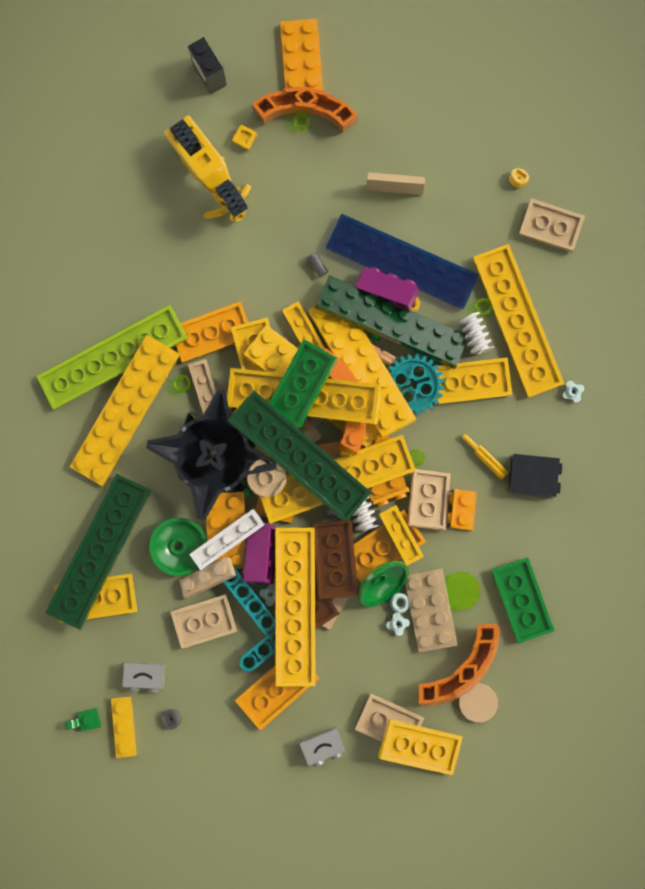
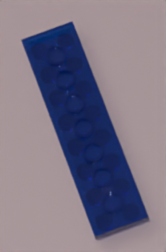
M342 213L326 245L327 250L363 266L377 268L386 275L388 273L394 274L399 277L398 279L404 281L406 279L412 280L420 291L464 310L480 275Z

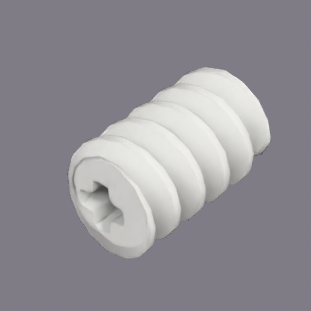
M480 312L473 313L459 322V326H465L461 330L462 333H468L464 337L465 340H471L467 346L474 347L470 350V353L477 355L494 349V346H488L492 340L485 339L489 333L482 332L486 325H479L483 318H476Z
M365 500L352 515L357 516L353 520V523L359 524L355 528L356 531L364 532L380 526L379 524H373L377 517L370 516L375 512L374 510H368L372 502H366Z

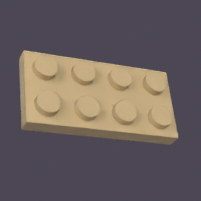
M443 569L409 574L405 585L418 651L424 652L457 646Z

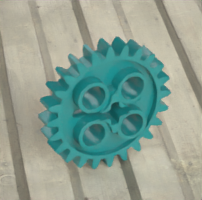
M409 354L408 360H405L403 356H401L400 363L394 360L396 366H389L391 370L389 374L399 390L407 388L401 392L403 397L407 393L414 395V399L411 402H407L411 411H415L417 416H419L421 410L427 414L426 408L428 407L434 410L433 403L439 405L437 397L443 398L439 391L445 390V387L440 386V384L445 382V379H439L443 372H436L439 366L435 365L432 367V359L427 363L426 356L420 360L418 354H416L415 359H412ZM418 368L424 370V374L421 377L414 376V371ZM399 376L406 377V382L402 385L396 383ZM425 378H430L429 381L419 383L423 381ZM412 381L419 383L416 385V389L410 387ZM424 386H430L432 391L425 395L422 394L421 389Z

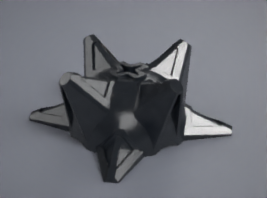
M217 390L202 417L192 411L187 413L182 429L177 435L147 440L146 449L173 463L178 478L192 489L197 519L206 520L220 493L245 489V475L276 469L277 462L249 445L250 439L227 420L231 415L226 391ZM215 450L217 454L211 455L212 451ZM261 459L267 463L256 466L253 470L249 471L250 466L257 460Z

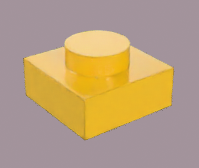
M240 124L232 139V143L249 151L258 134Z

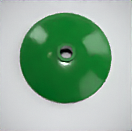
M171 518L162 522L153 531L149 542L150 556L154 564L164 573L173 576L187 575L198 569L190 554L205 544L207 539L201 527L192 520ZM175 543L180 544L179 550L174 549L173 546Z
M389 561L372 569L359 588L358 599L365 607H375L390 600L405 585L409 576L408 567L401 561Z

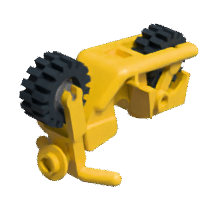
M186 116L170 127V129L164 131L163 135L179 154L183 165L188 169L189 173H193L192 179H197L209 191L220 209L205 212L204 218L212 219L229 213L231 221L242 220L248 209L244 199L250 192L251 186L247 184L242 190L239 186L235 188L231 182L224 161L225 158L220 156L192 118Z

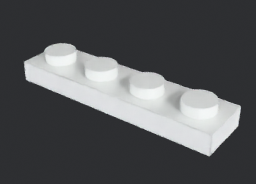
M252 509L193 551L190 556L198 568L203 570L265 524L256 511Z

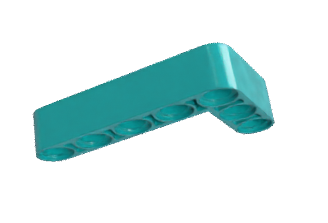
M234 569L236 574L235 581L228 582L226 580L223 583L267 636L241 657V668L249 672L257 668L276 652V641L274 639L276 618L251 586L244 582V578L239 571ZM241 586L248 589L246 597H240L238 594V589ZM253 601L260 604V610L256 613L250 609V604ZM264 617L272 619L271 627L266 628L263 626L262 619ZM260 645H267L270 650L269 654L262 655L259 652ZM246 657L253 658V667L245 666L244 659Z

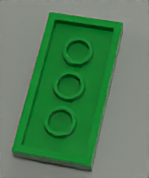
M303 339L269 403L292 424L301 428L339 358Z
M528 557L491 570L517 644L555 631Z

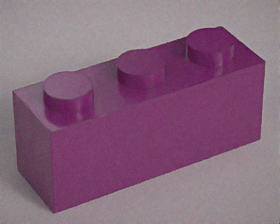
M364 267L356 285L358 290L370 293L376 298L386 299L394 306L411 312L419 293L418 286L414 281L398 279V276L391 273L386 275L374 267L370 269Z
M265 524L246 538L247 547L244 550L245 567L242 571L244 582L273 585L276 526Z

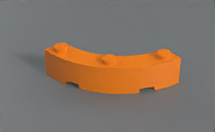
M286 88L282 91L269 93L252 103L253 111L264 124L285 114L309 113L327 119L344 133L358 122V115L345 102L331 96L327 92L312 88Z
M324 348L325 351H327L328 353H330V354L336 356L334 353H332V352H330L329 350H327L326 348ZM339 358L328 379L357 382L353 373ZM343 420L342 434L336 448L354 457L362 445L366 423Z
M478 624L477 636L471 655L452 675L435 682L419 684V704L422 707H432L454 701L469 692L481 681L491 667L498 649L500 639L498 624Z

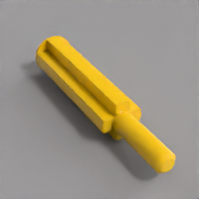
M466 434L462 436V439L475 450L473 453L501 480L507 476L509 472L484 447L478 446Z

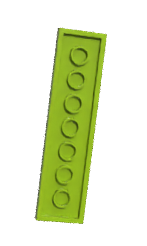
M168 305L37 375L36 377L52 409L57 410L124 374L146 335L169 348H173L188 340L172 306Z

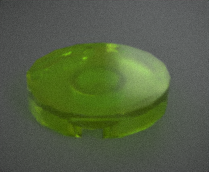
M455 572L445 579L450 607L456 610H466L477 603L480 597V586L473 575L467 572Z

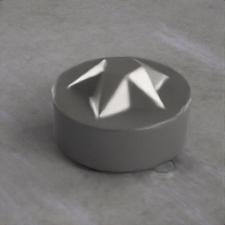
M176 709L166 710L161 716L163 726L170 730L177 728L182 721L181 714Z

